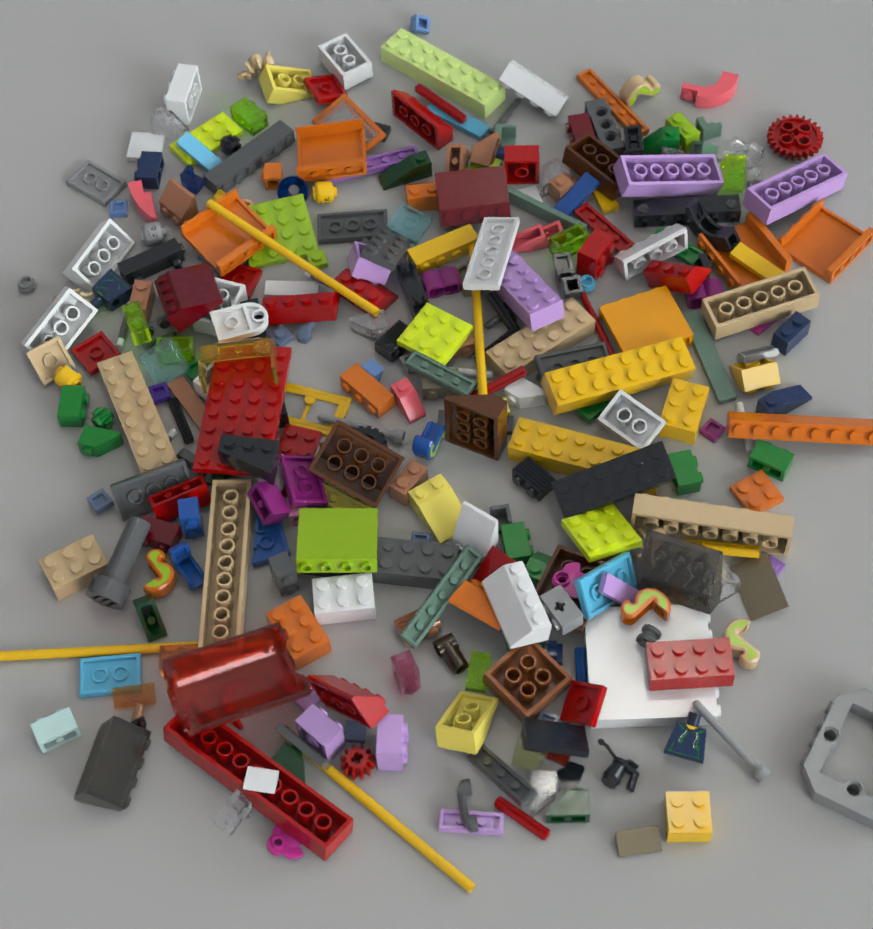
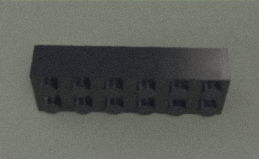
M659 441L553 481L551 484L565 519L635 496V493L641 494L673 482L677 478L663 441Z

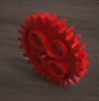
M789 114V118L782 116V120L777 118L776 122H772L767 132V143L770 144L769 148L773 149V153L779 152L778 157L784 155L785 160L788 157H791L792 161L795 158L801 161V157L808 160V155L814 157V153L818 154L819 149H821L824 139L822 137L823 132L820 131V126L816 127L817 122L811 123V118L805 120V116L799 118L798 114L793 118Z

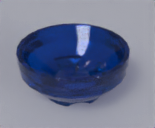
M292 175L281 180L277 188L279 199L294 196L289 192V187L296 185L299 188L298 194H303L305 201L307 200L309 188L301 177Z

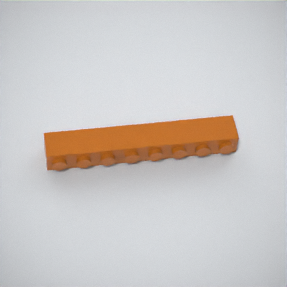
M727 412L726 432L728 438L873 445V419Z

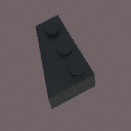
M227 434L221 435L217 451L222 464L240 472L245 471L252 474V477L266 480L268 484L274 486L282 454L279 440Z

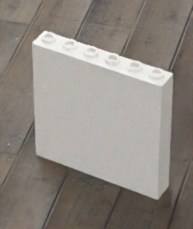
M706 604L671 605L670 616L667 621H664L651 608L635 624L626 625L620 619L621 607H609L587 620L584 626L588 683L607 687L595 728L675 726L677 721L686 723L689 711L699 714L692 705L695 700L700 701L716 719L721 717V705L717 704L716 698H719V687L649 691L644 654L645 648L636 641L637 636L642 633L641 630L645 624L656 627L662 633L661 638L656 640V642L713 638L712 629H708L711 616L710 611H706ZM701 716L699 725H710Z

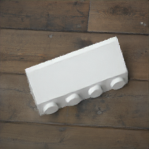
M514 60L508 64L499 79L502 81V86L507 89L511 87L516 91V95L521 98H528L531 105L536 108L540 106L544 109L543 112L550 117L553 115L556 117L569 96Z
M109 218L97 226L63 274L76 286L92 291V287L108 270L112 269L115 271L118 267L117 263L123 260L135 241Z
M676 223L673 226L666 227L657 234H652L642 242L635 243L631 248L617 253L614 256L615 266L624 280L627 281L642 273L652 260L665 261L688 249L687 228Z
M65 286L21 344L31 350L58 335L66 350H68L98 310L72 289Z
M523 561L503 565L482 581L484 591L510 649L549 639L552 625Z

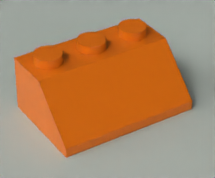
M435 181L404 184L408 213L438 210Z
M476 579L472 581L465 580L449 598L448 602L491 627L502 631L484 591L482 582Z

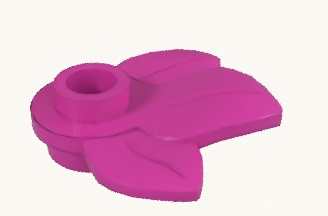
M572 562L566 564L563 570L556 572L552 578L554 587L561 584L570 598L578 599L574 580L584 575V573L580 572V563Z
M275 825L273 827V835L267 840L268 851L272 855H283L288 859L302 857L303 851L299 847L301 843ZM274 842L281 843V845L277 846Z

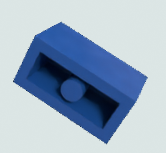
M197 497L178 499L179 520L185 539H197L205 536L203 517Z

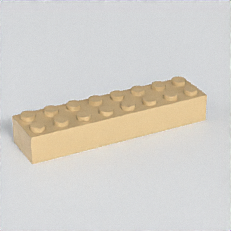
M129 351L98 362L97 365L140 473L178 460L133 352Z
M635 493L631 526L639 535L641 533L638 528H642L645 534L650 536V532L654 528L661 527L667 534L666 539H679L680 541L681 538L760 545L762 553L767 552L770 555L787 557L793 538L795 517L787 514H773L767 511H753L747 508H733L727 505L719 506L707 502L699 503L687 499L679 500L667 496L659 497L647 493Z

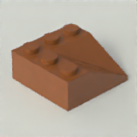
M538 643L511 649L484 673L482 682L522 722L523 717L535 718L541 710H544L570 686L572 677Z

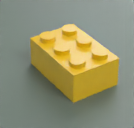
M673 378L661 414V418L667 423L657 436L694 445L708 401L710 387Z

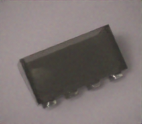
M112 716L105 721L96 734L77 786L74 800L116 811L127 809L131 802L129 795L138 781L136 777L137 772L142 768L145 761L143 758L144 752L148 750L151 744V739H149L151 731L117 716Z

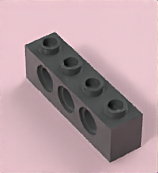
M605 98L585 101L584 113L588 112L595 137L619 156L623 155V151L626 150L625 142L621 141V133L619 128H616L615 117L611 115L610 104L606 103Z

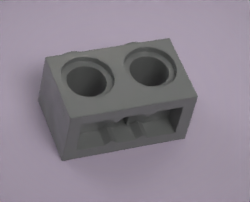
M166 315L160 316L136 330L139 342L149 355L181 338L180 333L167 320Z

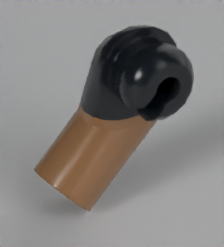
M136 701L131 723L135 731L143 732L147 726L143 715L146 704Z

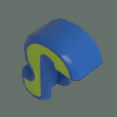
M429 421L422 435H415L412 444L413 454L428 461L433 459L440 442L444 440L446 435L445 426Z
M182 541L168 549V555L176 571L185 581L187 588L190 591H194L203 586L204 572L191 555L189 545Z

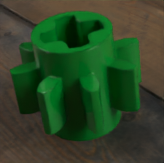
M97 407L91 413L94 416L91 422L95 427L109 429L114 424L112 421L114 414L107 407L103 409Z

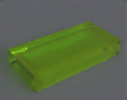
M471 652L465 691L486 694L487 686L482 681L484 673L491 665V653Z

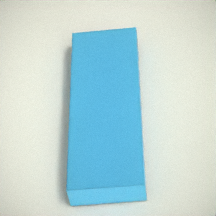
M188 131L176 142V145L207 172L222 162L219 157Z

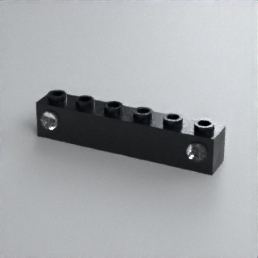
M739 194L696 196L700 197L708 216L715 223L740 222L741 205ZM694 197L633 200L634 228L673 226L676 223L687 225L686 221L689 217L684 207Z

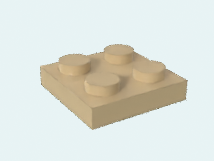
M58 335L25 353L42 385L54 381L55 371L60 366L71 365L76 368Z

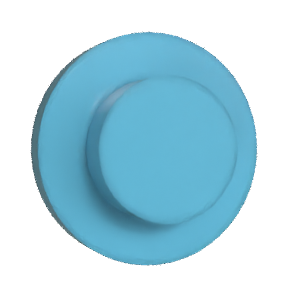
M583 275L581 277L583 290L585 292L594 290L596 286L594 278L590 275Z

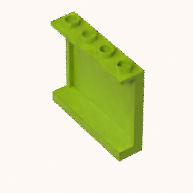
M299 508L296 551L297 573H377L378 508Z

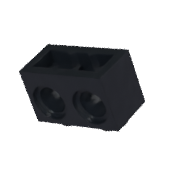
M641 125L625 126L626 155H644Z

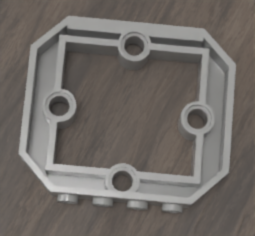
M862 688L837 695L834 702H829L825 713L828 715L826 719L821 718L817 730L820 732L818 736H812L808 745L811 750L809 754L804 753L800 764L803 765L801 775L813 801L873 830V798L864 794L865 789L862 782L857 779H848L843 784L820 773L829 753L835 751L841 738L840 730L849 712L873 723V691ZM825 736L831 737L833 741L826 740ZM848 790L854 791L857 795H850Z

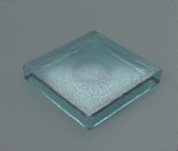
M402 202L386 228L390 229L394 234L407 237L408 240L412 241L411 244L417 246L433 218Z
M170 337L138 357L156 384L168 383L190 369L189 364Z

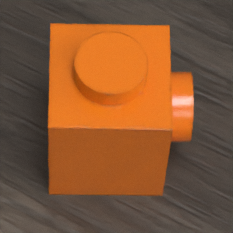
M265 163L264 170H261V180H264L265 190H283L284 174L282 163Z

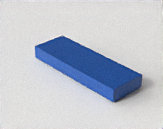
M586 172L554 206V209L571 216L574 210L599 186V181Z

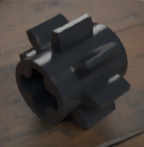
M231 134L224 136L220 142L221 151L225 155H232L241 148L240 139L236 135L232 136Z

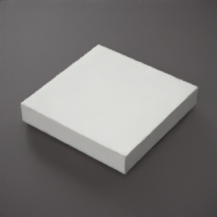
M132 132L126 156L127 161L137 162L138 158L141 157L142 151L162 152L163 154L166 140L165 133Z

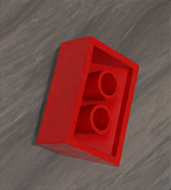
M652 260L642 272L649 288L666 285L669 291L693 295L712 270L706 267Z
M345 268L334 278V280L380 309L378 316L374 317L340 294L343 299L374 320L399 298L397 294L380 283L374 284L365 279H355L351 276L350 269Z

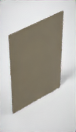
M767 552L761 554L759 558H751L730 567L751 622L789 607Z

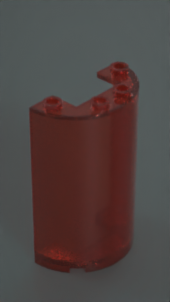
M280 622L162 660L164 680L168 679V689L166 690L171 706L184 732H188V736H193L311 695L313 692L311 682L306 680L304 674L296 673L293 658L291 655L288 656L285 650L289 637L286 629L282 628Z

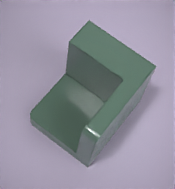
M703 116L696 118L695 127L700 131V139L702 141L721 136V122L707 124Z
M496 124L495 132L501 136L498 148H504V145H515L516 125Z
M692 141L689 154H715L716 156L718 146L704 141Z

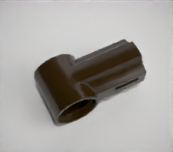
M452 633L433 641L435 651L440 658L443 657L453 675L461 674L469 667Z

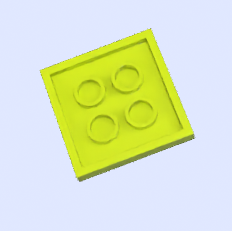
M426 303L399 336L397 345L412 353L415 350L446 366L472 333L473 325Z
M614 504L561 520V526L589 563L642 546L643 540Z

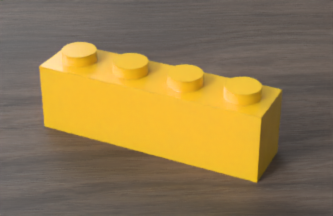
M471 224L465 225L407 249V261L410 262L411 259L414 261L417 272L420 275L427 270L441 267L446 263L468 255L469 248L475 246L478 235Z

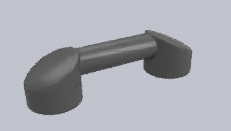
M470 778L463 779L457 791L461 821L468 832H478L476 814L469 815L466 796H472Z

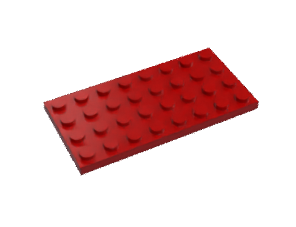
M218 343L192 467L193 472L252 476V474L245 471L240 472L220 462L217 451L222 434L277 440L292 357V347Z

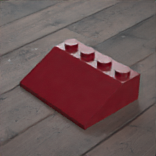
M504 165L434 173L441 228L483 223L484 217H511Z
M208 263L171 270L160 275L154 281L166 318L179 333L224 302Z

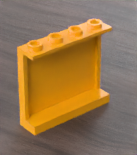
M666 285L655 287L652 290L641 292L628 298H622L619 301L607 303L599 307L598 319L604 320L620 352L681 336L686 347L691 346L693 343L694 334Z

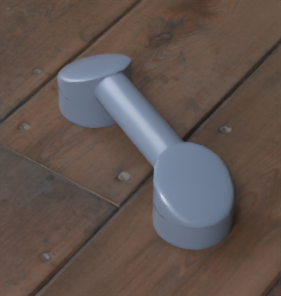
M309 322L306 325L300 326L296 333L298 342L308 343L311 340V330L319 322Z

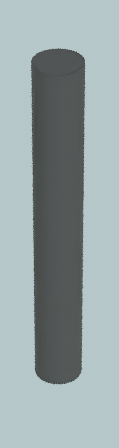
M516 98L489 131L491 135L495 133L496 124H504L521 103L520 99Z

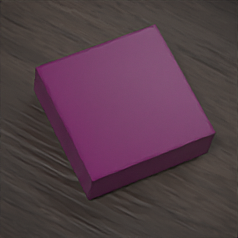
M710 418L701 427L699 434L715 443L726 431V427Z

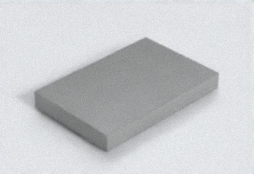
M87 160L66 180L67 186L104 207L128 186L127 181L90 160Z

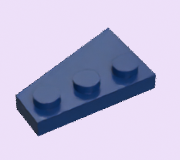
M256 512L253 567L269 563L268 558L287 551L288 555L291 556L281 523L263 525Z

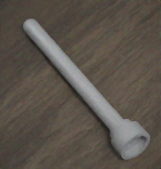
M322 413L318 415V420L335 424L336 420H339L356 429L359 426H363V428L370 426ZM371 426V429H379V432H382L384 437L391 438V441H394L396 444L402 445L405 440L406 430L397 429L390 431Z
M693 701V707L753 770V777L760 783L771 770L766 765L758 764L700 701Z

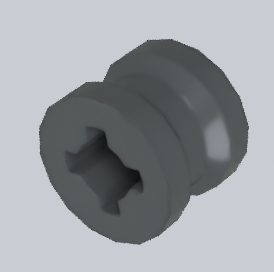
M645 624L642 627V633L637 636L636 641L645 648L646 642H656V640L661 638L662 633L656 627Z

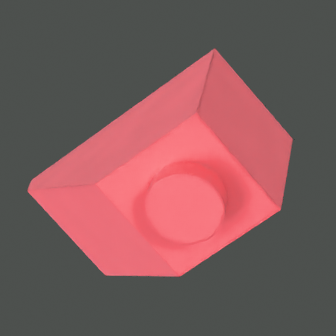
M407 377L390 385L391 393L395 397V404L410 424L426 416L417 391Z

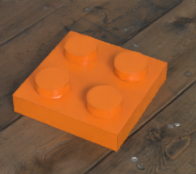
M762 469L729 487V491L742 508L749 510L766 511L784 501L783 495Z

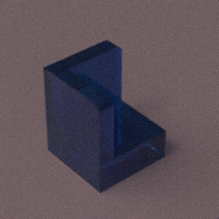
M188 164L180 174L181 184L188 191L197 195L205 186L204 178L194 174L193 166Z

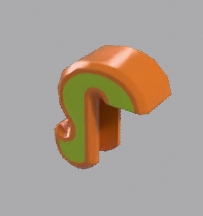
M152 549L148 551L145 559L148 562V567L157 578L144 585L143 590L145 595L151 593L154 599H159L168 595L175 588L177 580L174 569L168 563L165 553L160 549Z
M655 588L642 589L636 594L634 603H630V600H625L622 603L620 619L626 625H633L652 608L664 621H667L671 611L670 601L664 593Z

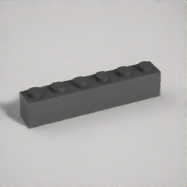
M279 120L204 174L205 187L214 194L217 193L218 189L227 193L231 188L265 165V163H268L272 158L290 147L295 142L294 130Z

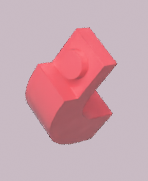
M723 71L720 80L716 84L707 87L683 82L680 99L695 102V108L706 109L721 106L734 96L738 86L739 74Z

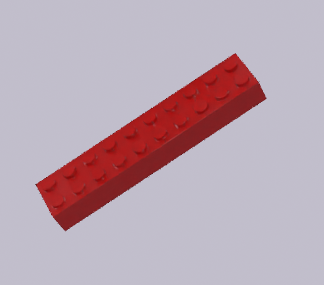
M193 700L163 727L164 741L323 861H326L353 832L354 819ZM247 767L279 771L275 794L243 789Z

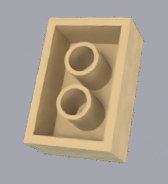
M93 534L38 560L58 601L89 587L94 574L103 575L108 565V561Z

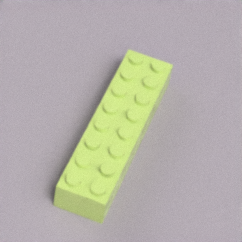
M400 28L380 47L382 62L484 119L505 100V87L499 81L403 28Z

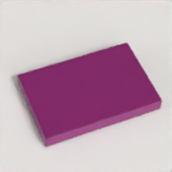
M281 455L279 468L291 507H326L328 505L322 480L308 473V469L315 459L314 456Z

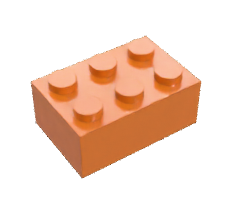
M301 595L265 613L269 628L296 671L332 652L329 638Z

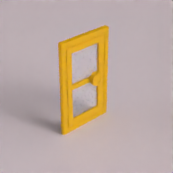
M287 382L284 402L290 425L320 431L322 435L328 436L334 424L318 420V415L322 413L345 419L352 398Z

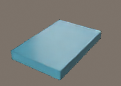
M141 653L80 659V698L142 693Z

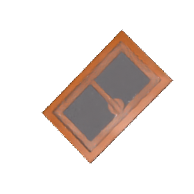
M345 93L312 119L314 124H323L362 118L365 128L366 153L387 136Z

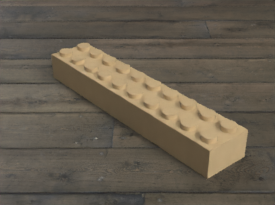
M251 479L212 481L198 653L201 662L242 661L253 504L247 495L248 491L253 487Z

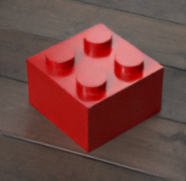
M504 145V166L507 184H539V145Z
M595 228L577 251L576 274L580 276L590 275L594 278L595 282L599 277L601 278L605 273L606 267L610 266L614 261L615 236Z

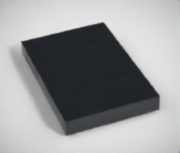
M523 717L522 728L525 749L588 758L590 751L585 726Z

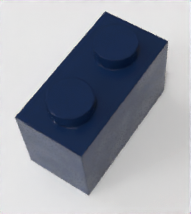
M141 152V157L137 160L138 170L134 173V180H141L143 189H159L165 164L162 152Z
M796 311L773 333L771 345L778 348L779 352L786 356L808 335L811 321Z

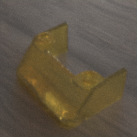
M258 337L212 342L200 347L198 350V374L203 394H207L206 363L271 356L275 386H279L275 340L271 337Z

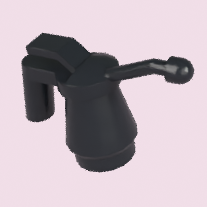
M599 739L598 744L606 747L614 758L613 763L603 772L601 782L606 787L615 789L617 785H620L623 774L626 772L630 775L626 789L634 792L639 777V772L636 769L639 765L631 759L624 760L621 757H617L609 745L604 742L605 740Z

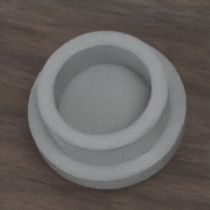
M22 276L18 281V288L21 292H31L36 287L35 280L30 276Z

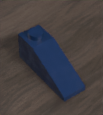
M801 384L774 390L758 399L755 413L787 414L812 400V396Z

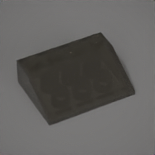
M648 529L637 571L636 589L640 591L645 588H655L664 593L672 603L710 615L720 603L723 552Z

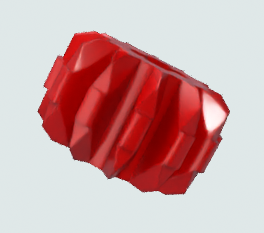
M352 744V750L345 748V755L340 756V761L342 762L340 768L345 770L344 775L346 777L351 775L352 780H355L357 776H360V779L363 780L364 774L370 776V769H375V755L371 754L370 748L364 749L362 744L359 748Z

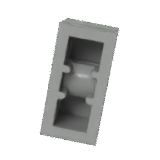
M561 584L540 596V601L553 629L559 631L562 636L583 625V613Z

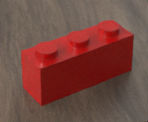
M202 474L148 496L156 518L167 522L179 517L178 499L197 497L200 508L211 503V495Z

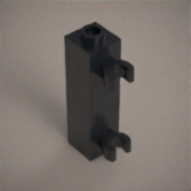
M173 238L119 262L117 265L121 277L128 284L132 285L135 280H143L174 266L175 270L183 268L181 264L185 261L183 253L186 251L183 244L178 243Z
M411 259L408 263L401 262L396 268L399 283L414 319L429 301L414 261Z

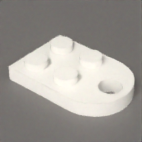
M253 302L209 312L218 343H229L257 336L266 330L269 323L266 309L262 305ZM256 315L263 316V318L260 320L255 319L254 317Z

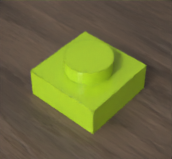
M324 249L306 253L308 263L318 269L328 267Z

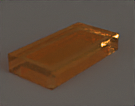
M154 682L112 688L115 709L134 707L136 701L143 702L146 705L157 703Z

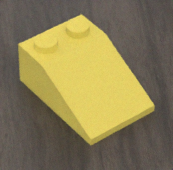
M265 65L259 77V82L266 103L282 105L311 98V94L303 84L304 78L313 77L311 70Z
M440 473L408 491L410 506L430 533H432L436 541L444 544L453 537L462 505L452 487Z
M460 691L435 726L437 747L476 755L485 742L499 698Z

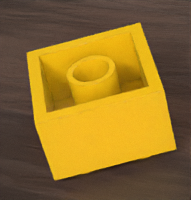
M709 791L665 792L666 842H710L712 821Z

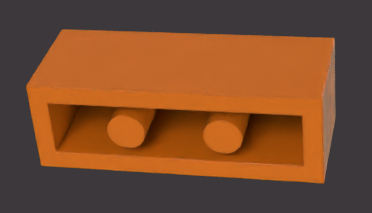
M357 363L340 375L342 390L345 393L351 394L358 404H362L369 414H374L380 419L395 406L394 395Z

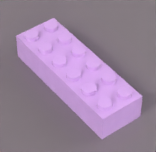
M822 153L747 188L743 205L760 221L768 225L843 189L848 173L827 154Z
M715 154L620 155L613 166L621 197L716 195L724 184Z
M512 249L500 290L494 291L532 332L564 318L562 299Z

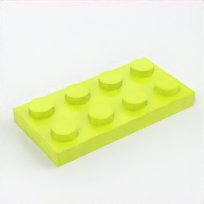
M224 112L189 132L213 153L222 149L220 142L224 136L231 134L239 138L244 135L243 130ZM178 140L169 145L170 151L189 169L198 164L176 145Z

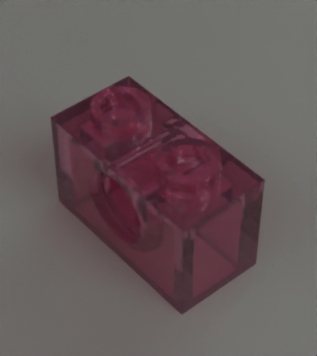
M407 650L390 657L392 674L401 695L413 694L420 689V673L411 651Z

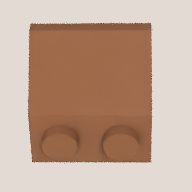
M173 178L169 179L159 199L160 212L164 217L170 218L174 225L178 227L185 221L195 217L198 213L195 195Z

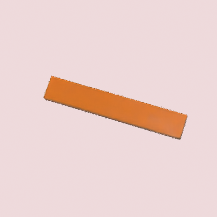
M590 68L576 75V79L595 99L605 98L606 103L610 104L611 115L615 117V120L623 128L625 126L641 125L642 137L649 134L650 129Z

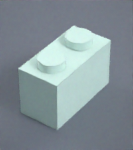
M70 707L61 708L54 714L41 717L30 724L43 753L82 736Z

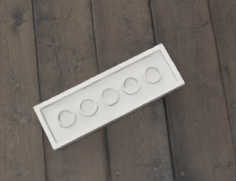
M484 217L462 284L463 290H500L520 224L519 217Z

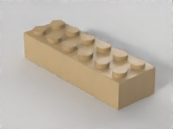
M804 266L703 298L701 312L716 340L791 316L796 311L801 313L818 307L820 294Z
M572 297L563 303L564 318L533 332L526 326L485 352L486 366L498 378L520 366L526 369L527 376L537 371L534 361L535 355L573 348L595 333L596 320Z

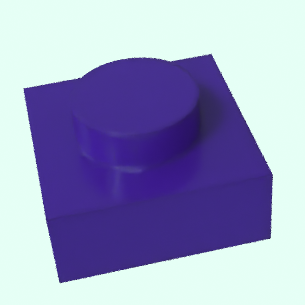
M166 382L148 387L155 405L171 399Z

